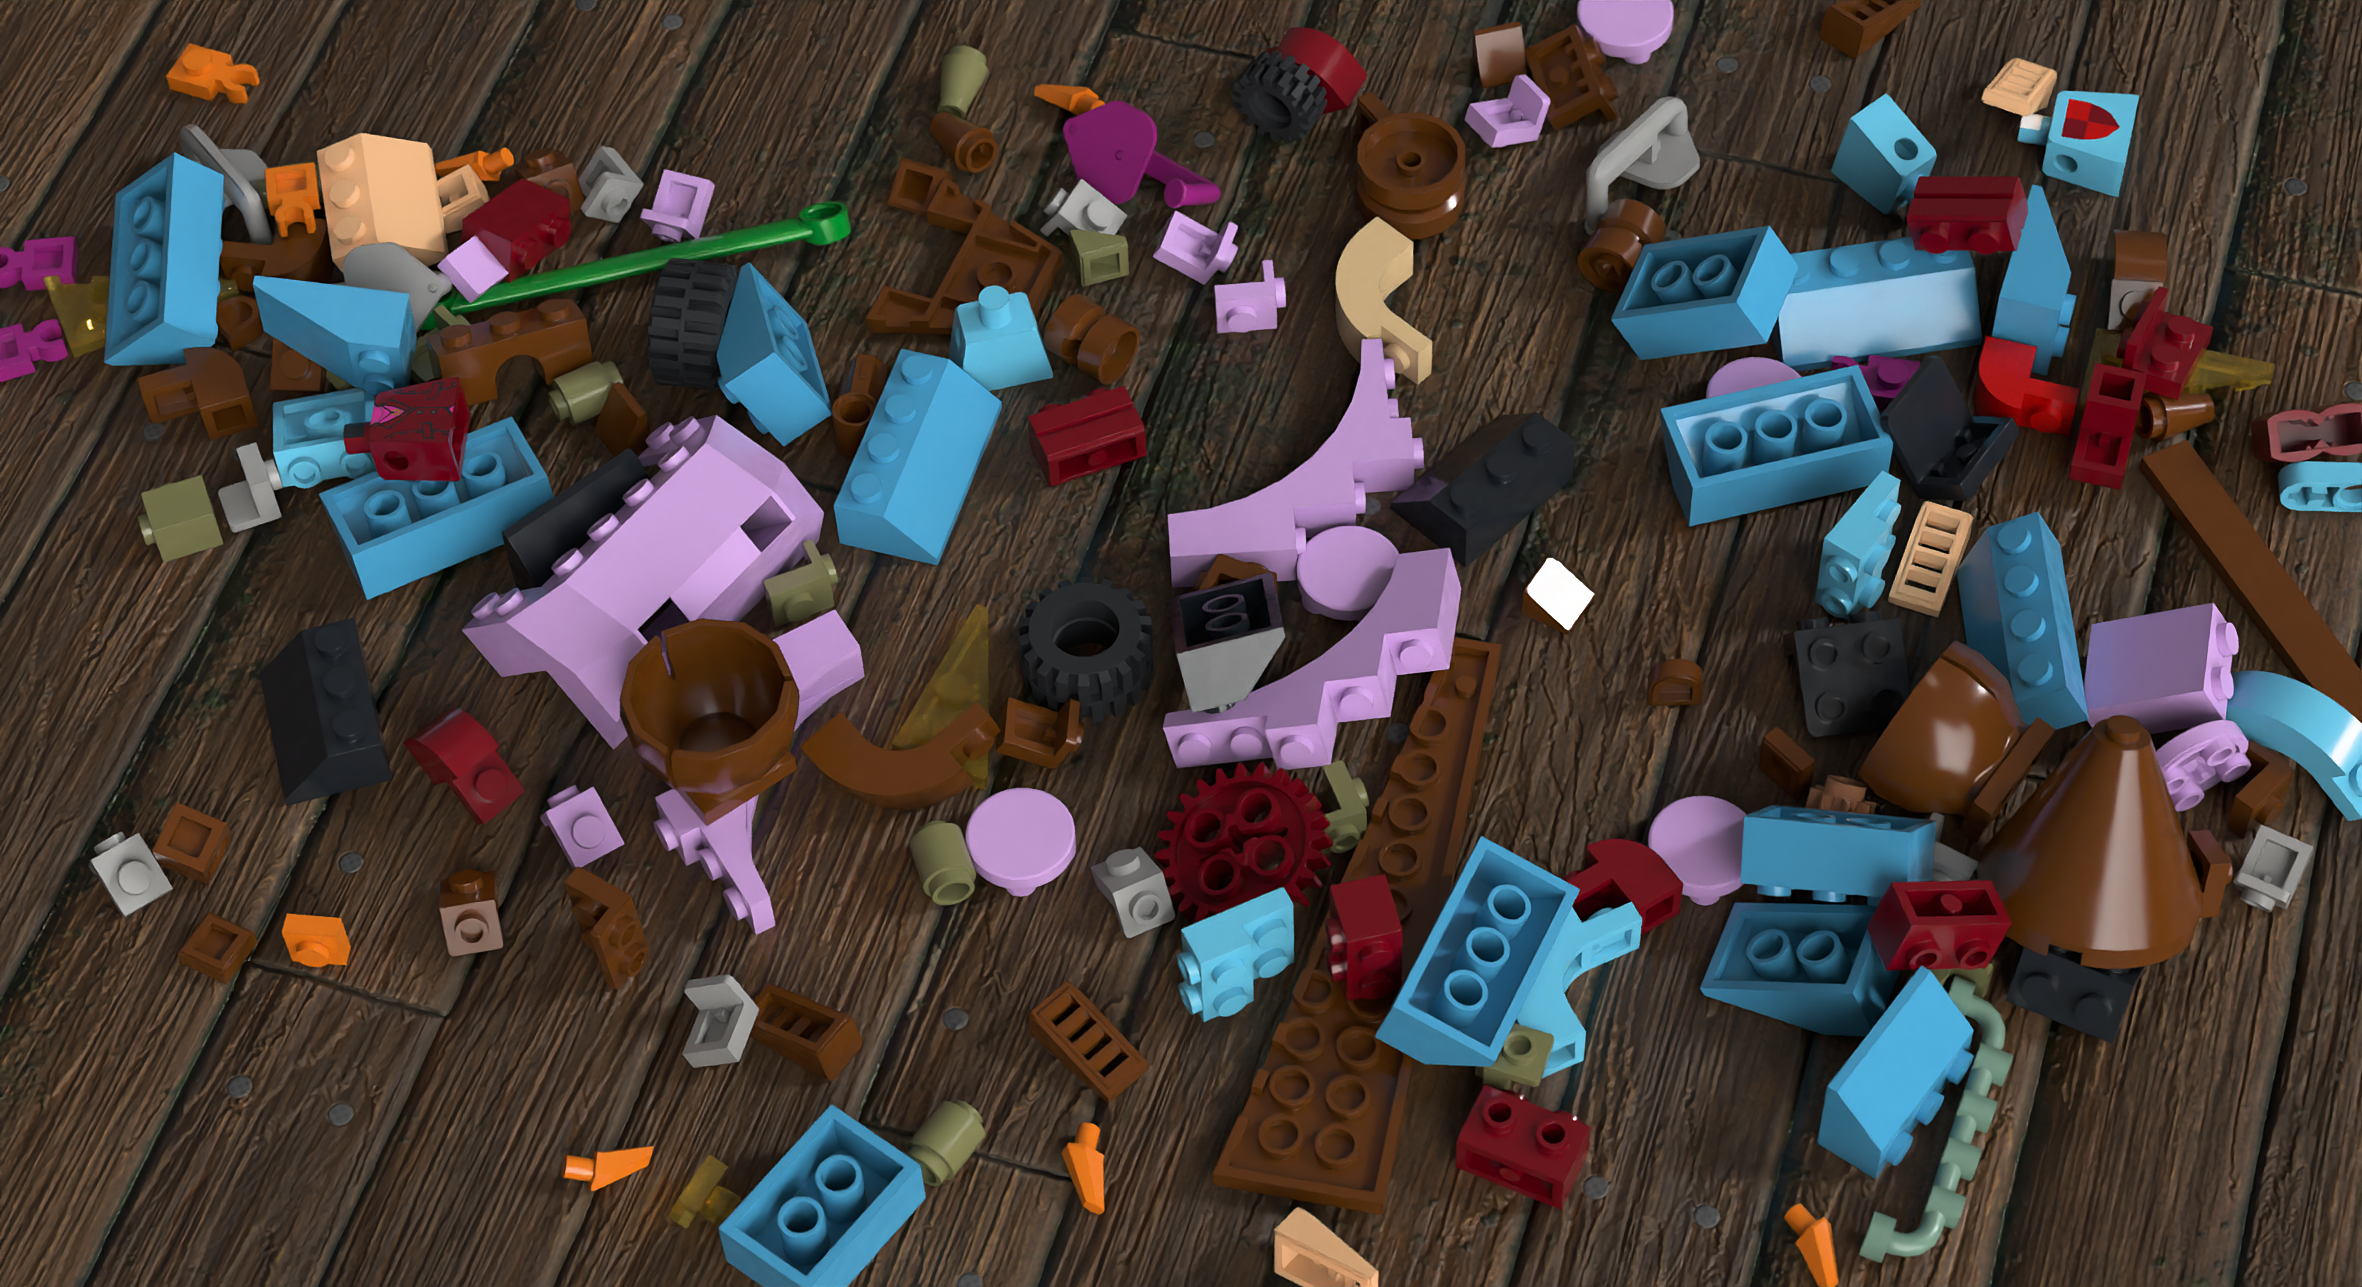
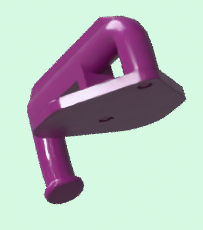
M1124 101L1109 102L1075 116L1064 124L1063 132L1078 181L1083 179L1113 204L1128 202L1135 195L1144 173L1166 184L1164 199L1171 208L1213 204L1221 197V191L1216 184L1155 151L1157 129L1154 121L1148 114Z

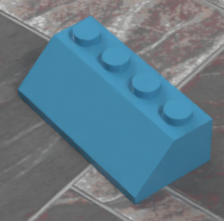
M174 152L116 193L105 363L112 366L185 364L186 359L183 349L192 347L210 348L215 344L218 334V325L216 323L217 298L220 293V281L218 280L219 256L223 248L221 220L225 208L223 174Z
M1910 236L1790 254L1799 268L1773 327L1771 337L1779 362L1786 364L1796 372L1831 367L1832 357L1847 356L1860 363L1868 361L1869 355L1894 358L1981 345L1982 332L1975 267L1969 251H1946L1941 254L1917 251Z
M901 349L834 504L839 543L938 566L1001 412V401L950 359Z
M1854 365L1660 409V420L1672 486L1688 526L1866 487L1874 481L1882 470L1888 473L1893 442L1890 435L1884 432L1881 427V415L1859 366Z
M512 416L468 434L460 481L385 480L378 475L377 471H374L319 494L348 565L367 600L503 545L502 532L554 498L545 471Z
M2038 511L1987 527L1956 570L1967 647L1981 653L2008 680L2023 722L2032 724L2038 716L2053 728L2060 729L2089 720L2059 542Z
M1481 836L1457 876L1375 1037L1424 1064L1492 1067L1580 889Z

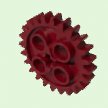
M1238 763L1234 778L1229 779L1221 768L1216 769V784L1211 787L1199 778L1196 783L1200 794L1195 799L1181 793L1179 797L1186 808L1183 813L1167 812L1166 816L1175 827L1174 830H1165L1158 833V837L1169 848L1155 853V858L1165 867L1162 872L1167 888H1169L1168 891L1172 903L1175 906L1179 905L1178 910L1188 921L1195 918L1196 923L1281 887H1284L1292 902L1294 901L1305 907L1310 904L1307 897L1303 894V890L1306 886L1311 888L1322 887L1323 884L1314 874V870L1330 867L1331 863L1320 851L1332 847L1333 841L1323 831L1331 824L1325 814L1319 811L1322 804L1313 792L1308 794L1309 789L1301 779L1297 778L1292 781L1283 768H1279L1272 776V773L1264 763H1259L1253 776H1251L1243 763ZM1271 809L1266 819L1254 823L1260 813ZM1220 829L1219 834L1213 840L1204 843L1209 833ZM1285 856L1280 866L1274 870H1268L1273 860ZM1233 876L1231 883L1227 887L1217 890L1218 885L1223 879Z

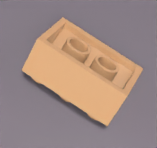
M359 133L317 151L332 261L342 273L343 263L347 254L352 249L366 244L395 242L426 267L442 261L449 255L432 149L427 143Z

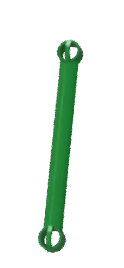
M837 201L820 202L802 209L798 217L519 277L510 283L501 281L471 304L460 291L452 288V290L441 297L434 308L442 304L456 317L465 313L661 271L671 258L707 261L802 239L815 245H830L846 237L851 232L847 206ZM433 312L430 313L420 330L431 331L436 328Z

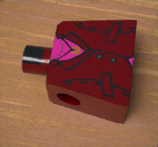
M450 377L379 393L375 397L370 422L344 425L343 438L348 455L371 453L378 475L385 480L460 481L471 414L459 377Z

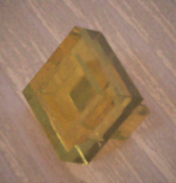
M709 1154L677 1199L668 1217L687 1229L698 1212H700L710 1223L720 1227L741 1200L730 1190L718 1186L728 1166Z

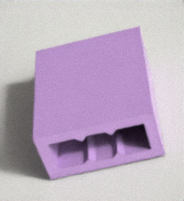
M2214 603L2092 624L2084 678V692L2089 716L2088 723L2093 728L2101 720L2115 715H2125L2136 719L2150 734L2196 727L2217 720H2225L2227 700L2232 698L2234 693L2231 675L2232 655L2237 654L2239 647L2234 625L2231 622H2226Z

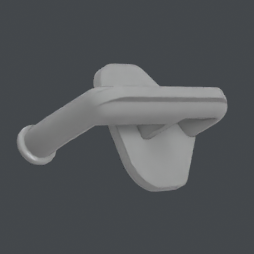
M1668 96L1660 98L1626 130L1616 132L1599 147L1597 156L1586 172L1587 219L1585 221V230L1587 234L1591 236L1596 231L1595 229L1608 208V185L1618 176L1652 188L1670 189L1683 184L1699 169L1700 158L1688 131L1687 107L1680 98Z
M194 124L183 126L179 131V141L184 157L223 174L225 208L234 204L241 211L251 244L272 245L274 236L272 235L261 198L257 193V180L265 179L264 169H267L266 164L254 151L219 149L198 126Z
M395 242L366 244L352 249L347 254L343 263L345 282L333 284L409 293L416 334L441 297L452 290L454 285L450 278L442 271H431Z

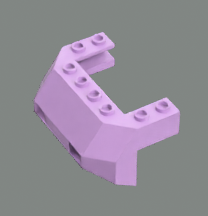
M717 415L697 420L691 416L673 426L670 422H667L652 432L646 439L649 447L638 459L643 467L658 464L661 470L650 480L646 478L632 486L622 498L626 504L615 515L609 513L594 523L587 532L590 539L579 550L573 548L562 555L551 567L555 574L542 587L521 591L518 588H514L500 595L496 592L490 593L473 607L471 613L474 618L462 629L501 677L547 671L613 750L628 736L620 717V695L629 661L657 635L661 640L662 656L670 675V667L663 647V630L700 618L740 622L765 596L763 581L789 572L804 557L802 542L813 539L816 544L819 541L824 512L781 460ZM670 597L673 603L641 634L638 629Z

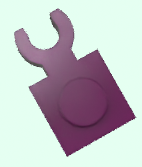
M75 237L25 240L24 251L15 252L8 247H0V267H2L0 268V288L10 287L19 280L23 281L26 291L76 287L79 248Z
M58 320L41 322L33 331L27 333L24 332L21 323L0 329V382L36 372L33 361L42 359L48 362H55L68 356L63 339H59L63 337V333Z
M1869 355L1868 366L1859 365L1850 357L1834 356L1832 357L1831 371L1858 365L1877 408L1885 410L1920 367V362Z

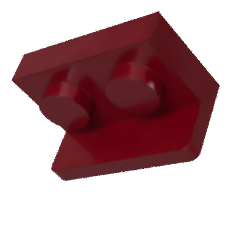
M2159 286L2150 302L2141 301L2134 317L2132 330L2125 329L2122 334L2116 358L2123 360L2122 368L2147 373L2145 390L2179 400L2210 343L2213 327L2196 322L2186 316H2177L2165 312L2169 289Z

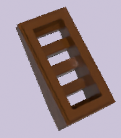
M1840 0L1826 8L1820 37L1824 42L1855 59L1872 48L1920 6L1922 0H1885L1892 5L1887 4L1883 0Z
M1069 981L1063 983L1029 1014L1031 1036L1108 1104L1149 1069V1063L1095 1005ZM1084 1026L1088 1031L1072 1044L1069 1038ZM1102 1042L1105 1047L1088 1061L1085 1055ZM1118 1056L1123 1062L1104 1078L1099 1071Z
M768 983L753 1000L758 1006L759 1012L749 1036L819 1077L833 1081L862 1047L863 1040L852 1016L771 983ZM778 1007L783 1008V1011L771 1024L766 1023ZM797 1018H799V1020L794 1024V1026L787 1032V1030L794 1023V1021ZM816 1029H818V1030L815 1032V1034H814L809 1040H807V1039L811 1036V1034H812Z

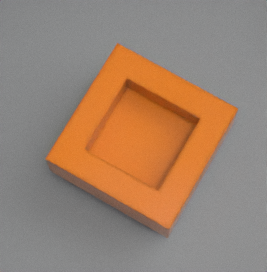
M286 914L282 935L292 961L300 962L310 967H323L327 964L347 965L351 945L341 918Z

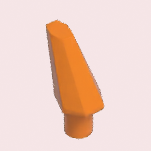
M1049 84L1035 86V96L1077 116L1105 104L1098 99L1099 96L1087 87Z
M502 148L492 154L479 150L471 154L435 163V172L440 177H445L469 164L481 181L498 182L501 171L514 164V157L507 148Z
M1084 1122L1078 1125L1074 1143H1068L1064 1147L1062 1156L1082 1206L1093 1213L1101 1215L1104 1211V1155L1096 1151L1100 1128L1095 1124Z
M654 1146L594 1151L592 1159L565 1155L561 1176L562 1178L588 1181L587 1189L595 1191L648 1166Z
M1801 1203L1796 1204L1784 1216V1220L1800 1236L1795 1244L1800 1249L1818 1287H1835L1838 1283L1831 1224L1825 1217L1817 1221Z

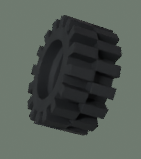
M1265 51L1261 52L1259 56L1256 55L1234 84L1232 101L1239 102L1235 109L1238 114H1247L1244 121L1249 126L1253 123L1259 126L1256 131L1257 133L1264 136L1266 132L1271 133V140L1279 142L1282 137L1285 143H1293L1295 139L1299 142L1308 134L1327 106V99H1324L1327 94L1325 87H1316L1321 81L1316 74L1309 76L1307 71L1310 68L1303 63L1300 67L1295 65V57L1288 54L1285 60H1283L1281 52L1273 51L1269 55Z

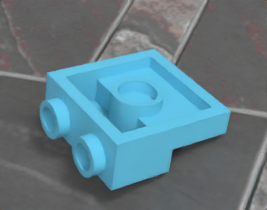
M353 388L274 402L273 453L282 486L295 485L299 488H310L321 483L323 480L344 476L357 479L377 471L371 453L348 455L343 438L345 424L371 421L376 395L361 388Z
M1883 470L1828 533L1823 542L1815 602L1823 606L1831 615L1848 621L1849 615L1858 613L1863 606L1871 608L1879 599L1885 586V581L1881 579L1882 569L1887 563L1896 541V537L1892 535V528L1901 510V505L1897 503L1900 480Z
M1284 887L1181 929L1182 953L1177 954V962L1184 982L1179 983L1178 988L1182 1001L1191 1015L1198 1012L1203 1022L1217 1016L1227 1017L1238 1013L1248 1003L1254 1001V979L1273 977L1282 972L1287 965L1294 963L1293 902Z

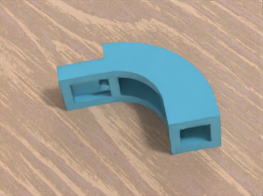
M2263 671L2231 673L2234 693L2232 698L2227 700L2225 720L2235 722L2248 741L2252 739L2262 747L2278 751L2304 767L2319 783L2347 821L2362 819V724L2334 700L2295 679Z
M1632 902L1616 909H1601L1583 923L1571 907L1514 1022L1515 1024L1553 1035L1554 1045L1542 1078L1584 1060L1586 1031L1570 1007L1565 992L1569 985L1582 973L1639 948L1642 917Z

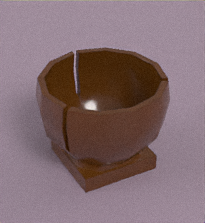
M700 618L662 631L663 647L669 663L670 675L662 656L661 640L657 635L629 661L620 695V717L632 747L643 767L670 787L676 789L702 822L709 826L797 770L795 757L789 750L798 717L800 696L795 679L776 642L745 622Z
M1955 640L1937 659L1890 721L1865 759L1857 777L1877 796L1911 813L1932 814L1937 812L1939 814H1957L1962 819L1959 831L1977 843L2039 761L2056 729L2038 716L2032 724L2023 722L2008 680L1981 653Z

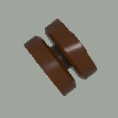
M1421 112L1397 113L1378 120L1365 130L1357 145V206L1366 223H1369L1375 217H1379L1408 239H1424L1442 233L1455 223L1464 207L1465 143L1457 130L1443 119Z

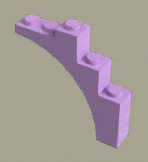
M1382 338L1361 340V371L1352 402L1335 432L1309 460L1282 480L1246 498L1210 509L1168 514L1172 588L1195 586L1199 574L1203 570L1209 572L1218 554L1246 563H1258L1267 570L1277 573V581L1297 580V559L1300 553L1307 552L1306 538L1314 537L1334 527L1356 526V514L1366 513L1365 493L1407 490L1414 484V469L1424 468L1422 438L1412 437L1410 417L1399 418L1397 398L1388 399L1387 389H1395L1393 358L1384 359Z
M1450 548L1398 554L1391 579L1369 613L1348 635L1323 655L1287 677L1250 692L1246 700L1236 702L1234 707L1221 713L1209 714L1204 711L1192 713L1191 709L1167 713L1163 730L1176 767L1184 768L1264 758H1274L1277 770L1279 768L1290 770L1330 765L1339 722L1391 716L1397 675L1450 668L1461 595V585Z
M836 610L773 639L779 645L799 689V709L794 731L830 697L865 677L860 646ZM671 789L655 797L660 819L654 822V827L665 849L670 851L676 848L686 866L700 860L706 874L712 881L720 878L726 887V890L723 891V896L732 915L737 921L745 917L755 935L776 926L770 896L752 859V820L759 794L709 826L702 822L676 789Z

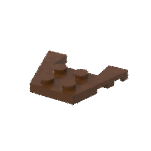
M943 179L926 210L927 221L929 224L968 234L932 299L884 285L867 315L866 321L868 331L874 333L951 335L955 308L960 304L979 301L980 292L989 286L1003 287L1009 294L1025 293L1034 316H1036L1063 265L1062 251L1016 221H1013L1011 224L1007 223L992 213V208L989 204L979 198L974 201L960 193L959 185L951 180Z

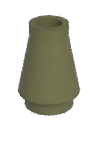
M955 46L950 49L949 54L942 58L938 113L949 112L952 115L965 119L970 104L988 75L986 57L980 51L968 46Z

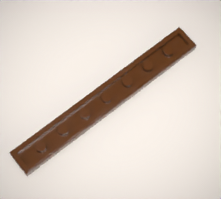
M2187 439L2142 457L2139 469L2295 679L2334 700L2362 724V671Z

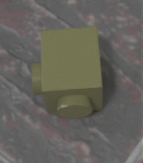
M202 475L176 483H168L159 488L141 493L147 513L137 516L146 545L156 543L163 562L224 544Z

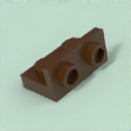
M1573 24L1524 50L1536 85L1550 98V106L1546 115L1556 131L1598 109L1602 111L1609 122L1619 118L1613 100L1619 98V94L1610 75L1607 72L1603 73L1600 65L1606 63V58L1595 37L1586 39L1577 25Z
M577 866L564 882L572 903L571 910L577 917L582 931V940L591 949L596 951L607 985L618 990L628 976L634 977L639 973L647 959L649 947L632 895Z

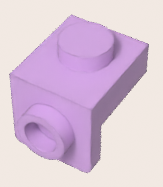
M1517 75L1514 78L1508 98L1471 103L1464 120L1492 148L1536 141L1550 106V98L1527 75Z
M664 169L652 210L643 208L640 219L652 229L651 235L661 240L679 243L681 237L692 240L697 239L700 236L715 185L707 179Z
M1174 211L1166 222L1153 257L1205 285L1217 270L1224 273L1233 261L1238 246L1233 244L1232 241L1238 225L1229 221L1220 233L1217 234L1185 215Z
M1262 260L1263 282L1214 286L1217 333H1243L1251 330L1277 328V308L1286 307L1284 277L1274 278L1272 260Z
M576 785L547 800L551 809L546 811L540 819L545 827L550 826L573 870L577 866L582 868L625 844L594 786L580 793Z

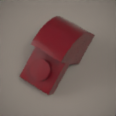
M1306 27L1289 28L1278 46L1266 50L1269 55L1273 51L1281 52L1283 60H1285L1288 54L1295 57V65L1300 67L1304 63L1310 68L1307 71L1309 76L1316 74L1321 81L1316 87H1325L1327 93L1324 99H1327V106L1321 115L1348 108L1368 76L1345 46L1333 37L1315 29Z
M2095 363L2068 479L2121 490L2147 373Z
M454 707L442 711L403 742L434 785L446 782L478 825L488 822L526 792L496 752V749L500 747L479 722L459 708Z
M1606 839L1586 846L1584 871H1572L1562 878V880L1580 889L1572 908L1582 923L1601 909H1616L1632 902L1642 917V935L1680 913L1683 882L1659 854L1635 841Z

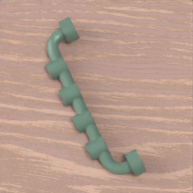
M1954 975L1947 992L1964 1017H1971L1980 1024L1983 1034L1954 1116L1948 1140L1938 1164L1932 1188L1923 1209L1920 1224L1917 1230L1912 1233H1899L1894 1231L1897 1219L1874 1211L1858 1255L1878 1263L1882 1262L1885 1253L1901 1257L1923 1254L1936 1244L1944 1226L1955 1230L1961 1217L1967 1197L1957 1194L1955 1191L1960 1178L1971 1182L1982 1153L1981 1148L1971 1145L1975 1130L1985 1134L1988 1132L1998 1101L1987 1098L1990 1085L1992 1083L2002 1087L2013 1058V1054L2002 1051L2005 1039V1026L2001 1015L1991 1003L1973 994L1976 987L1974 982Z

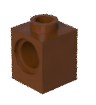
M176 802L152 852L160 866L209 886L232 839V835L226 822Z

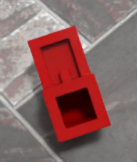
M1986 336L1973 393V405L1977 416L2013 417L2017 427L2020 425L2044 433L2070 436L2080 389L2031 378L2036 346Z

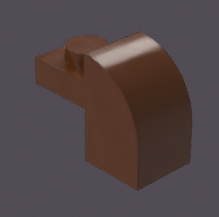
M315 219L316 230L314 233L309 234L307 233L306 224L303 222L290 224L287 228V237H281L277 228L272 245L223 241L219 261L228 288L252 292L254 291V275L327 284L335 266V263L332 261L327 220Z
M2109 230L2105 281H2109L2106 330H2132L2134 317L2141 301L2150 302L2158 287H2163V282H2166L2167 240L2164 232Z
M209 347L183 349L186 365L161 370L137 378L152 424L200 411L210 440L259 427L243 371L239 363L232 356L221 350Z

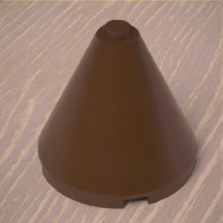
M2125 715L2111 716L2108 719L2097 722L1985 845L1978 860L1975 880L1992 881L2012 922L2006 933L2009 938L2044 956H2047L2049 944L2083 953L2080 966L2105 969L2137 968L2167 960L2180 953L2191 943L2203 909L2201 885L2150 733L2136 719Z

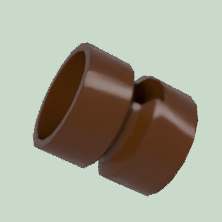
M1632 199L1615 200L1610 203L1595 229L1596 231L1591 234L1578 257L1579 268L1584 277L1596 287L1606 292L1622 294L1644 245L1663 241L1666 235L1665 224L1652 208Z
M1082 294L1069 296L1058 306L1047 324L1044 334V346L1047 351L1069 364L1077 363L1080 371L1105 385L1115 382L1124 374L1137 353L1140 342V333L1135 326L1114 314L1106 315V311L1102 306Z

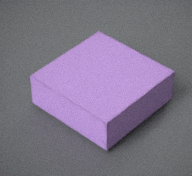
M476 235L447 255L437 265L450 278L454 286L470 304L501 282L508 274V271Z

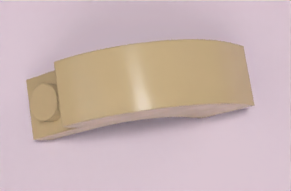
M1375 217L1349 241L1338 262L1335 282L1336 323L1344 345L1360 364L1361 340L1382 338L1384 359L1393 358L1395 373H1402L1418 385L1432 373V341L1395 315L1384 303V300L1392 291L1413 275V242L1379 217Z

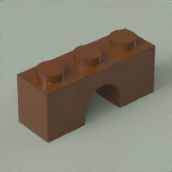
M550 299L539 304L538 308L519 313H497L491 316L489 321L469 326L462 324L451 325L442 329L439 334L426 337L434 381L459 377L468 406L498 398L495 382L497 371L506 360L513 356H532L534 367L547 385L552 384L553 379L593 362L586 318L572 299Z

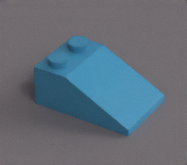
M2032 185L2027 200L2028 214L2024 228L2021 229L2022 235L2017 251H2012L1999 295L1992 337L2036 346L2032 373L2047 376L2052 357H2063L2070 328L2061 327L2060 325L2069 326L2076 295L2067 294L2071 271L2043 188Z
M748 262L740 269L716 354L722 375L718 378V384L730 402L736 404L740 401L748 409L751 421L762 434L770 432L785 446L832 415V407L807 323L754 266Z
M254 275L253 288L263 330L354 387L364 389L371 394L378 395L384 391L409 386L417 343L409 293Z
M1735 902L1700 989L1704 996L1820 1034L1867 1036L1885 1013L1900 971H1886L1866 928L1877 909L1875 906Z

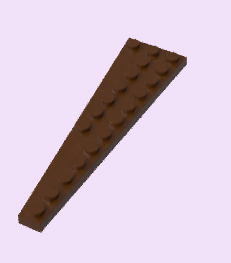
M1454 637L1450 668L1433 671L1424 692L1423 702L1417 708L1409 726V734L1400 755L1397 754L1393 762L1389 780L1382 796L1378 797L1371 812V821L1363 839L1359 840L1341 883L1381 874L1386 875L1403 930L1402 983L1453 886L1501 659V644ZM1330 908L1325 919L1330 918ZM1324 919L1309 953L1308 964L1301 972L1292 992V1001L1283 1021L1279 1022L1271 1040V1049L1262 1069L1259 1068L1251 1086L1252 1092L1242 1115H1238L1213 1172V1185L1383 1215L1416 1059L1375 1037L1399 990L1391 991L1388 995L1379 999L1359 998L1347 1001L1341 980L1331 981L1325 959V949L1330 947L1326 936Z

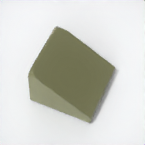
M1080 229L1069 230L1071 260L1082 287L1129 274L1128 246L1125 236Z

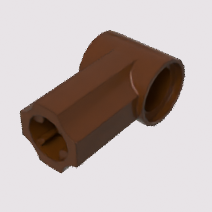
M858 354L855 359L846 362L840 394L832 406L836 448L841 455L849 459H854L890 376L889 365L879 361L875 355Z

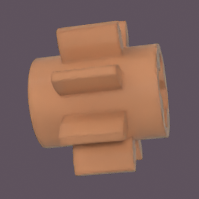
M1827 775L1825 786L1816 785L1815 788L1810 787L1805 808L1874 814L1877 802L1864 799L1868 787L1866 784L1847 777Z

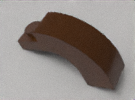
M976 701L929 742L913 749L895 751L883 749L870 743L840 711L804 742L800 748L835 786L849 796L880 808L896 810L915 809L942 802L971 785L974 781L962 768V765L969 759L971 761L977 760L986 754L995 742L994 737L1001 732V729Z

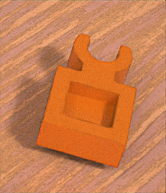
M191 43L187 45L166 76L171 90L213 101L217 93L222 92L226 93L230 101L237 104H246L248 101L245 87L241 84L247 83L258 86L260 83L257 70L253 66L248 64L234 65L230 54Z
M315 162L265 169L269 210L271 216L275 215L279 235L287 237L288 226L295 222L305 223L307 233H314L316 222L313 210L321 209Z

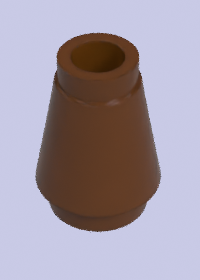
M941 112L932 120L930 124L931 136L936 139L960 170L979 173L986 170L993 163L997 155V144L990 130L952 115L949 112Z
M2149 391L2141 399L2135 430L2143 439L2150 438L2154 442H2161L2203 424L2210 423L2214 418L2213 401L2207 393L2182 392L2179 400H2175Z

